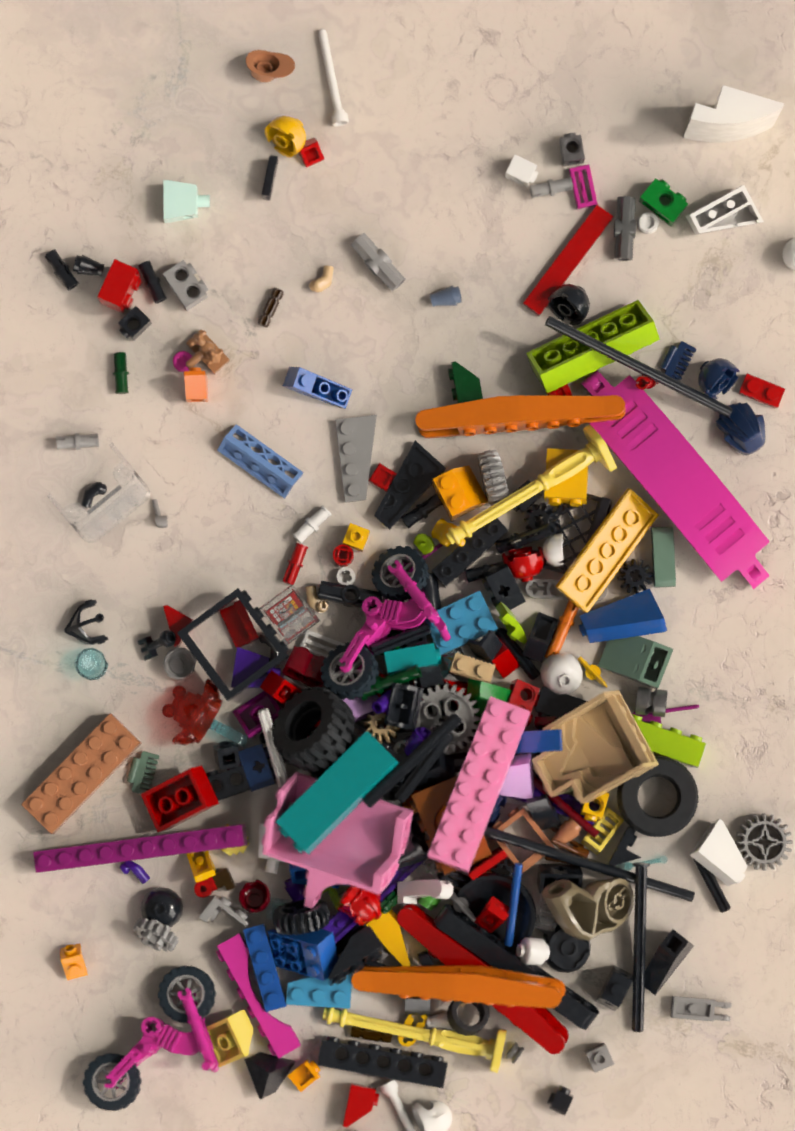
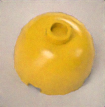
M290 116L276 117L264 130L267 141L270 142L272 140L276 145L274 149L283 156L289 158L294 155L296 156L305 145L306 133L302 122Z

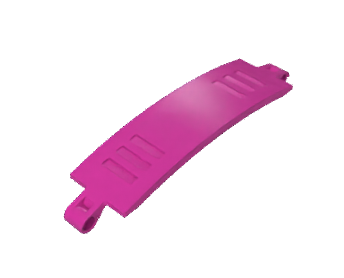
M597 370L580 384L587 389L591 396L618 395L623 398L626 406L624 417L619 420L588 424L603 438L607 446L668 516L716 577L722 582L734 571L738 570L741 576L752 586L753 590L765 581L769 574L756 559L755 554L770 541L668 417L644 390L636 387L637 382L629 375L617 386L613 387Z

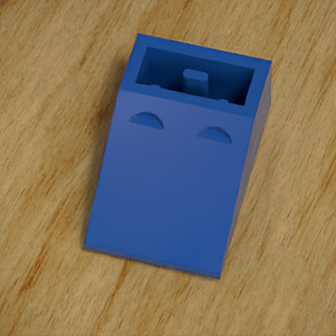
M275 929L268 931L276 967L323 981L329 977L338 961L333 932L319 929L304 935L288 936L287 934L278 933Z

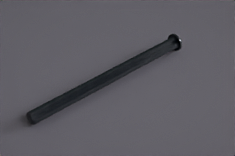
M637 862L633 863V866H635L632 1031L643 1032L647 867L650 866V863Z

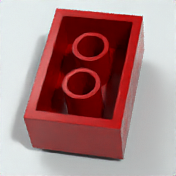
M202 765L190 768L141 794L158 833L172 829L219 804Z

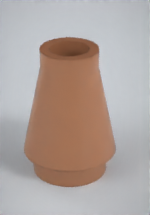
M569 818L567 821L564 820L552 839L567 844L579 836V832L582 829L573 819Z

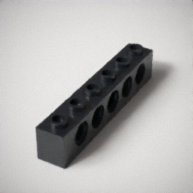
M327 1036V1039H322L318 1066L432 1087H444L448 1062L444 1061L442 1056L432 1055L431 1058H425L423 1053L411 1051L409 1055L402 1053V1049L390 1047L389 1051L382 1050L381 1045L369 1043L368 1047L360 1046V1041L348 1040V1043L339 1042L340 1038ZM338 1048H344L347 1051L345 1059H338L336 1057L335 1051ZM359 1052L367 1053V1062L359 1063L356 1060V1055ZM382 1055L388 1057L389 1064L386 1067H380L377 1064L378 1057ZM400 1060H408L410 1068L406 1071L400 1070L398 1068ZM423 1063H427L431 1067V1071L427 1075L419 1072V1066Z

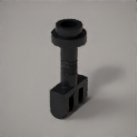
M165 630L160 634V638L154 641L151 636L137 641L138 645L145 644V647L140 649L141 652H148L143 657L146 661L158 656L157 648L174 645L176 635L173 631Z

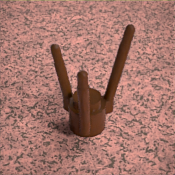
M556 827L550 828L553 832L557 833L558 829ZM551 839L552 843L568 850L570 853L586 858L589 855V850L575 840H571L569 843L572 846H568L560 841ZM548 856L544 858L548 861L570 864Z

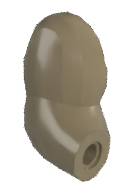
M621 878L597 880L589 883L584 889L569 880L562 879L552 882L542 891V896L563 931L579 940L589 941L600 934L612 932L628 919L634 905L632 887L625 879Z

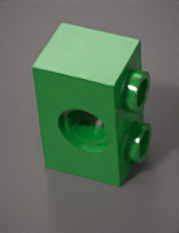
M655 178L641 195L639 202L671 227L687 208V199L681 193H674L670 190V185L661 179L659 181ZM663 196L669 198L670 204L662 205L659 198Z

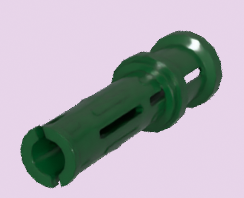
M415 664L384 677L376 676L375 679L377 681L375 685L372 684L371 690L368 693H363L362 700L366 701L368 697L378 693L382 695L387 689L392 687V683L403 684L422 677L418 664Z

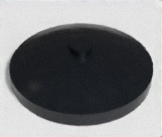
M499 873L482 874L475 880L470 879L459 889L456 896L467 899L469 903L468 908L475 917H477L491 897L497 898L509 907L513 878ZM520 884L513 945L510 946L515 950L525 937H531L536 923V906L530 892L523 884ZM507 918L492 932L493 935L503 942L505 941Z

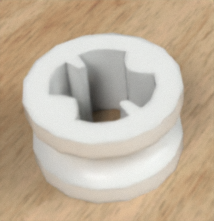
M343 567L337 572L336 576L339 584L352 585L354 583L355 573L351 568ZM345 571H348L352 579L349 582L347 580L346 583L342 582L340 574L342 572L345 574Z

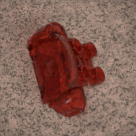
M211 679L205 681L204 693L202 695L191 692L187 693L186 689L180 685L173 689L172 693L175 699L172 704H166L162 708V713L167 718L174 716L173 720L178 722L179 726L183 729L172 739V744L187 746L194 743L199 744L203 740L223 704L218 688L212 683Z

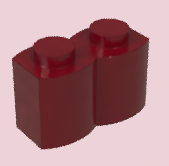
M294 646L282 673L291 679L301 681L311 688H322L324 682L321 679V666L324 665L323 660L325 657L313 655L305 647Z

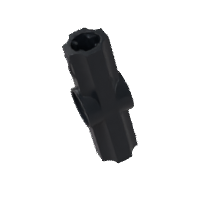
M321 580L317 599L340 603L346 607L355 606L362 608V603L366 598L374 596L382 602V595L377 591L358 588L355 585H342ZM348 591L353 592L355 599L348 600L345 597V593Z

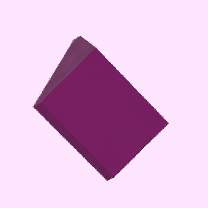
M265 691L233 711V714L250 739L263 731L258 715L260 709H269L272 723L279 716V705Z

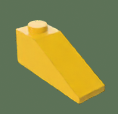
M392 909L387 914H382L378 920H372L366 924L372 928L381 943L402 966H411L401 929L396 921L397 914Z

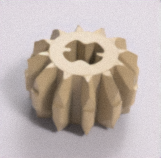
M374 712L375 716L368 715L369 721L364 722V726L368 728L366 731L379 743H383V740H386L390 744V737L397 738L395 732L400 731V728L386 725L384 729L382 727L379 729L378 727L380 724L383 726L386 712L380 714Z

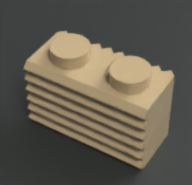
M457 652L453 654L448 672L467 679L490 683L495 664L483 662L482 660L479 661V659L463 656V654Z

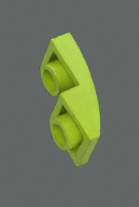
M500 602L495 608L499 613L498 618L508 630L507 635L512 640L516 641L518 639L525 644L527 638L524 630L511 610Z

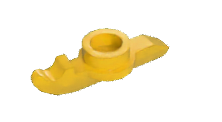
M580 656L578 661L586 669L585 674L587 678L597 680L599 684L607 688L606 682L600 676V668L597 665H589Z

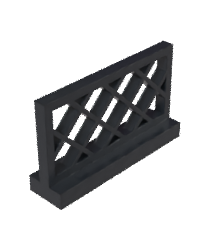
M587 494V501H598L596 509L587 513L582 504L581 507L586 515L577 520H574L570 513V510L576 507L571 506L568 508L565 503L557 506L556 511L559 514L555 516V519H559L561 515L568 512L573 522L563 528L560 523H555V526L557 527L558 525L560 528L555 534L563 533L567 542L562 544V547L564 548L569 545L574 555L562 560L565 569L546 564L547 560L544 557V569L565 574L568 570L565 563L576 558L580 553L575 552L571 543L582 538L585 545L609 514L612 506L611 499ZM588 518L591 523L590 529L581 533L577 523ZM575 525L580 535L568 540L564 530Z

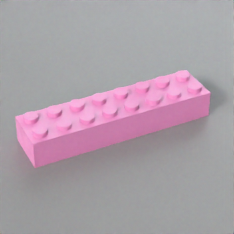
M490 696L429 850L428 858L469 873L529 720L530 711Z

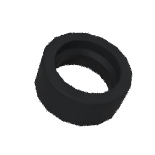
M452 1001L447 1010V1020L451 1028L457 1033L464 1036L474 1035L488 1023L490 1016L488 1005L478 1002L470 1003L477 1008L480 1019L477 1024L469 1026L460 1021L457 1016V1007L463 1002Z

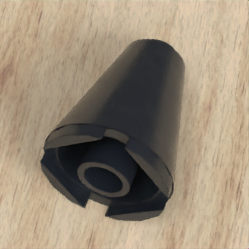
M413 820L411 821L404 855L401 854L398 860V869L429 859V848L423 837L426 833H422L419 824Z

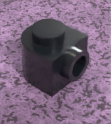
M560 1085L556 1093L552 1091L547 1101L550 1104L549 1109L565 1116L573 1100V1095L570 1094L571 1090Z

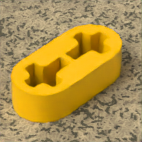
M413 1014L407 1016L404 1022L405 1025L412 1026L414 1021ZM421 1015V1018L424 1020L422 1023L418 1022L415 1027L423 1028L427 1021V1015ZM398 1036V1041L403 1046L408 1047L416 1042V1039L405 1043L403 1042L404 1037Z

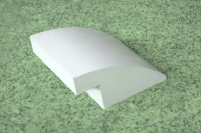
M723 85L714 108L695 103L683 138L716 143L742 140L755 136L773 127L784 103Z

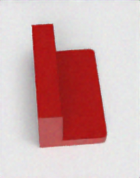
M240 600L220 610V614L236 648L259 639L248 612Z

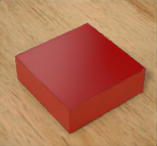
M379 463L368 481L387 492L397 473Z

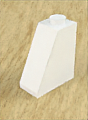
M721 819L710 823L690 853L691 857L727 886L739 884L745 877L744 871L748 866Z

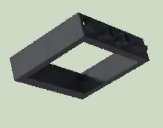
M239 588L177 632L227 702L289 657L287 652L290 651L283 640L278 642L274 637L277 632L269 623L266 626L262 618L265 616L260 609L251 606L249 601L252 599L246 590L241 592ZM238 597L279 655L230 691L188 633Z

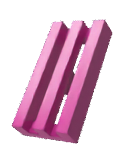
M589 164L569 168L577 210L598 205ZM582 170H586L592 198L590 202H588ZM574 172H578L584 203L580 202Z

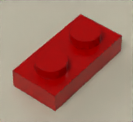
M747 373L738 394L777 409L785 388Z

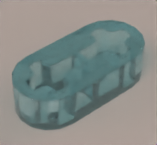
M215 719L209 729L243 747L249 737Z

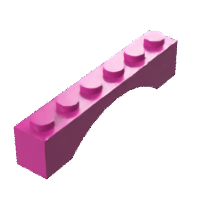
M241 933L217 946L219 950L216 953L220 961H225L229 969L226 972L231 981L236 980L239 985L236 990L242 1000L246 998L249 1004L246 1008L252 1019L257 1018L260 1024L257 1028L261 1036L268 1038L270 1043L267 1046L273 1056L277 1055L280 1058L300 1047L302 1044L292 1026L279 1021L269 1012H266L265 1008L256 998L249 977L250 953Z

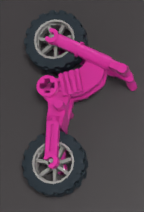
M396 546L395 549L390 548L385 554L382 553L379 556L380 559L375 561V568L372 569V582L378 592L385 599H389V601L384 600V603H381L377 597L371 596L366 598L362 603V610L366 614V622L360 631L356 632L351 642H347L343 646L341 644L336 646L337 649L331 650L328 653L329 656L323 660L324 665L321 666V679L326 688L342 700H345V698L348 700H354V697L360 698L363 696V693H368L371 690L372 684L375 685L377 681L375 678L379 674L377 667L379 666L370 646L388 639L387 635L391 630H402L405 632V629L417 627L428 618L437 627L444 641L451 639L446 624L425 597V593L421 591L427 585L426 580L429 579L427 570H429V567L416 549L412 550L409 546H405V548ZM413 567V572H408ZM394 579L392 585H389L388 581ZM344 676L341 683H339L337 678Z
M180 966L170 970L171 972L163 977L164 979L159 984L160 989L158 992L160 1007L171 1019L190 1024L192 1031L181 1032L165 1024L159 1018L147 1017L144 1019L141 1025L143 1037L131 1048L126 1056L107 1053L96 1057L88 1065V1069L84 1072L83 1086L85 1088V1095L88 1096L92 1104L108 1111H118L127 1108L136 1100L137 1094L139 1095L141 1090L140 1084H142V1079L137 1067L162 1048L171 1053L187 1056L195 1055L200 1051L205 1060L202 1063V1069H210L214 1073L219 1070L214 1047L204 1022L205 1016L211 1012L210 1010L215 1004L214 1000L216 997L214 982L207 973L194 966ZM189 979L187 988H184L180 980ZM195 980L200 987L190 990L192 982ZM177 983L181 991L172 992ZM202 990L201 1000L196 998V992ZM172 996L180 998L176 1005L172 1000ZM183 1003L185 1010L179 1009L178 1007ZM152 1023L156 1024L157 1030L155 1032L152 1031L150 1026ZM109 1066H114L110 1073L105 1069ZM101 1071L105 1074L106 1080H98ZM127 1078V1087H124L122 1083ZM97 1083H104L105 1088L102 1090L101 1093L98 1089ZM109 1088L112 1090L113 1098L104 1096ZM120 1088L124 1090V1092L117 1097L116 1089Z

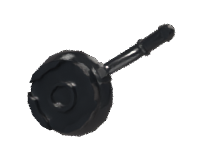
M536 918L535 927L544 933L543 940L549 945L550 954L546 963L552 969L558 972L570 973L579 970L586 964L591 951L590 940H579L566 934L559 924L548 928Z

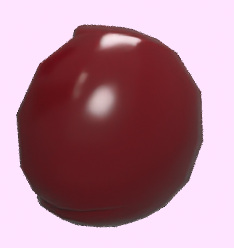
M260 880L246 883L239 893V902L242 908L249 913L264 911L270 904L271 894L269 888Z

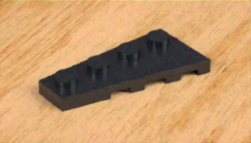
M416 440L374 515L389 530L432 485L433 479L446 470Z

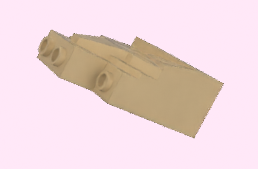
M619 690L603 692L542 728V730H562V751L543 752L531 759L534 764L533 769L543 781V788L550 797L559 796L573 788V794L581 804L591 802L629 779L639 777L659 765Z

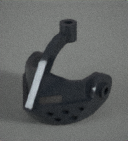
M92 599L79 605L64 629L66 634L89 645H99L109 640L105 635L91 638L81 628L94 622L101 623L104 620L102 614H97L95 618L80 622L81 612L96 606L97 601Z

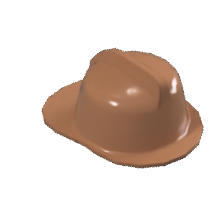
M255 50L246 57L248 69L251 70L252 76L260 82L266 83L275 78L286 77L293 73L295 69L294 60L282 53Z

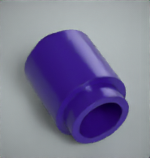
M417 727L406 741L404 752L409 755L432 732L425 727Z

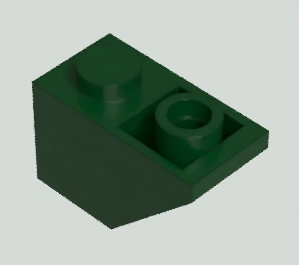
M456 361L451 362L448 374L450 381L454 380L455 388L451 389L453 401L457 400L458 404L483 399L480 378Z

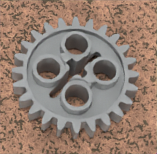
M448 683L444 685L443 689L437 684L436 691L431 687L428 688L429 695L423 692L422 698L424 700H421L416 728L425 727L433 733L434 726H440L445 721L441 718L444 716V710L440 700L444 701L446 716L455 713L461 718L464 729L463 731L456 729L452 731L454 738L444 750V753L448 752L449 747L455 752L456 745L463 749V741L469 744L471 742L469 736L474 737L476 733L473 729H478L479 726L475 721L481 719V717L475 716V713L480 708H473L477 701H469L471 693L465 696L463 695L465 688L458 692L456 684L449 689ZM450 700L458 702V710H451L448 703ZM429 705H435L438 708L437 715L433 716L429 713Z

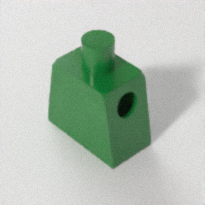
M468 680L467 694L471 693L469 701L476 700L477 702L473 705V708H480L475 713V716L482 718L490 696L508 702L512 690L483 681ZM481 719L475 721V723L479 725Z

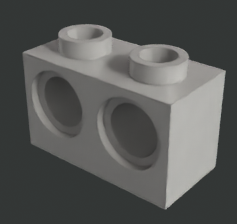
M182 260L164 272L163 276L188 311L208 298L206 293L208 288L202 280L198 282L194 276L197 272L191 263L186 264ZM184 271L187 273V277L181 281L177 280L176 274ZM191 288H196L199 291L196 297L192 298L187 295Z

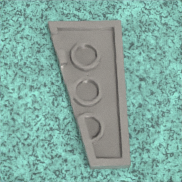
M377 415L335 420L345 503L366 500Z

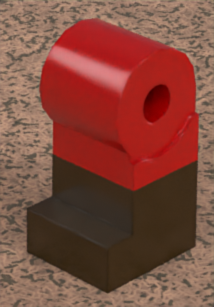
M226 868L217 872L215 876L196 883L194 892L198 897L206 898L219 888L225 886L226 890L229 891L236 888L229 869Z

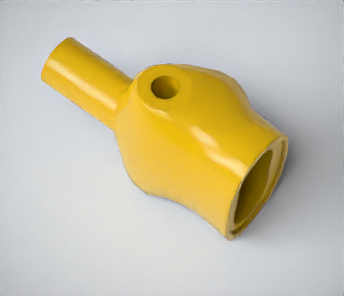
M441 518L436 522L431 536L442 545L449 547L451 543L446 537V533L449 532L448 529L450 527L454 529L458 526ZM461 539L460 547L465 545V539Z

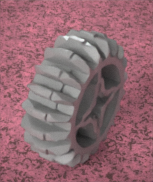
M487 450L479 453L480 474L488 503L492 506L509 496L504 469L499 453L496 450Z
M761 814V820H759L757 815H753L754 822L749 818L746 819L748 827L743 824L740 825L744 833H736L737 836L742 837V840H736L735 844H742V848H738L739 852L744 851L743 859L749 858L746 863L747 866L755 862L754 869L758 870L760 864H762V870L766 871L767 864H769V867L773 870L775 869L774 862L779 866L782 865L780 857L784 860L788 859V856L783 853L784 851H792L791 848L786 847V844H793L792 840H786V837L792 834L791 832L784 833L783 830L787 829V824L779 826L782 819L778 818L775 823L773 822L774 815H770L768 820H766V814ZM760 825L761 830H759L758 837L748 839L751 830ZM767 825L773 827L778 832L780 839H773L769 836ZM765 836V840L774 841V843H769V845H766V848H763L762 844L754 843V841L763 840L761 837ZM748 845L758 847L761 860L751 854ZM780 845L777 854L768 859L767 855H769L770 847Z

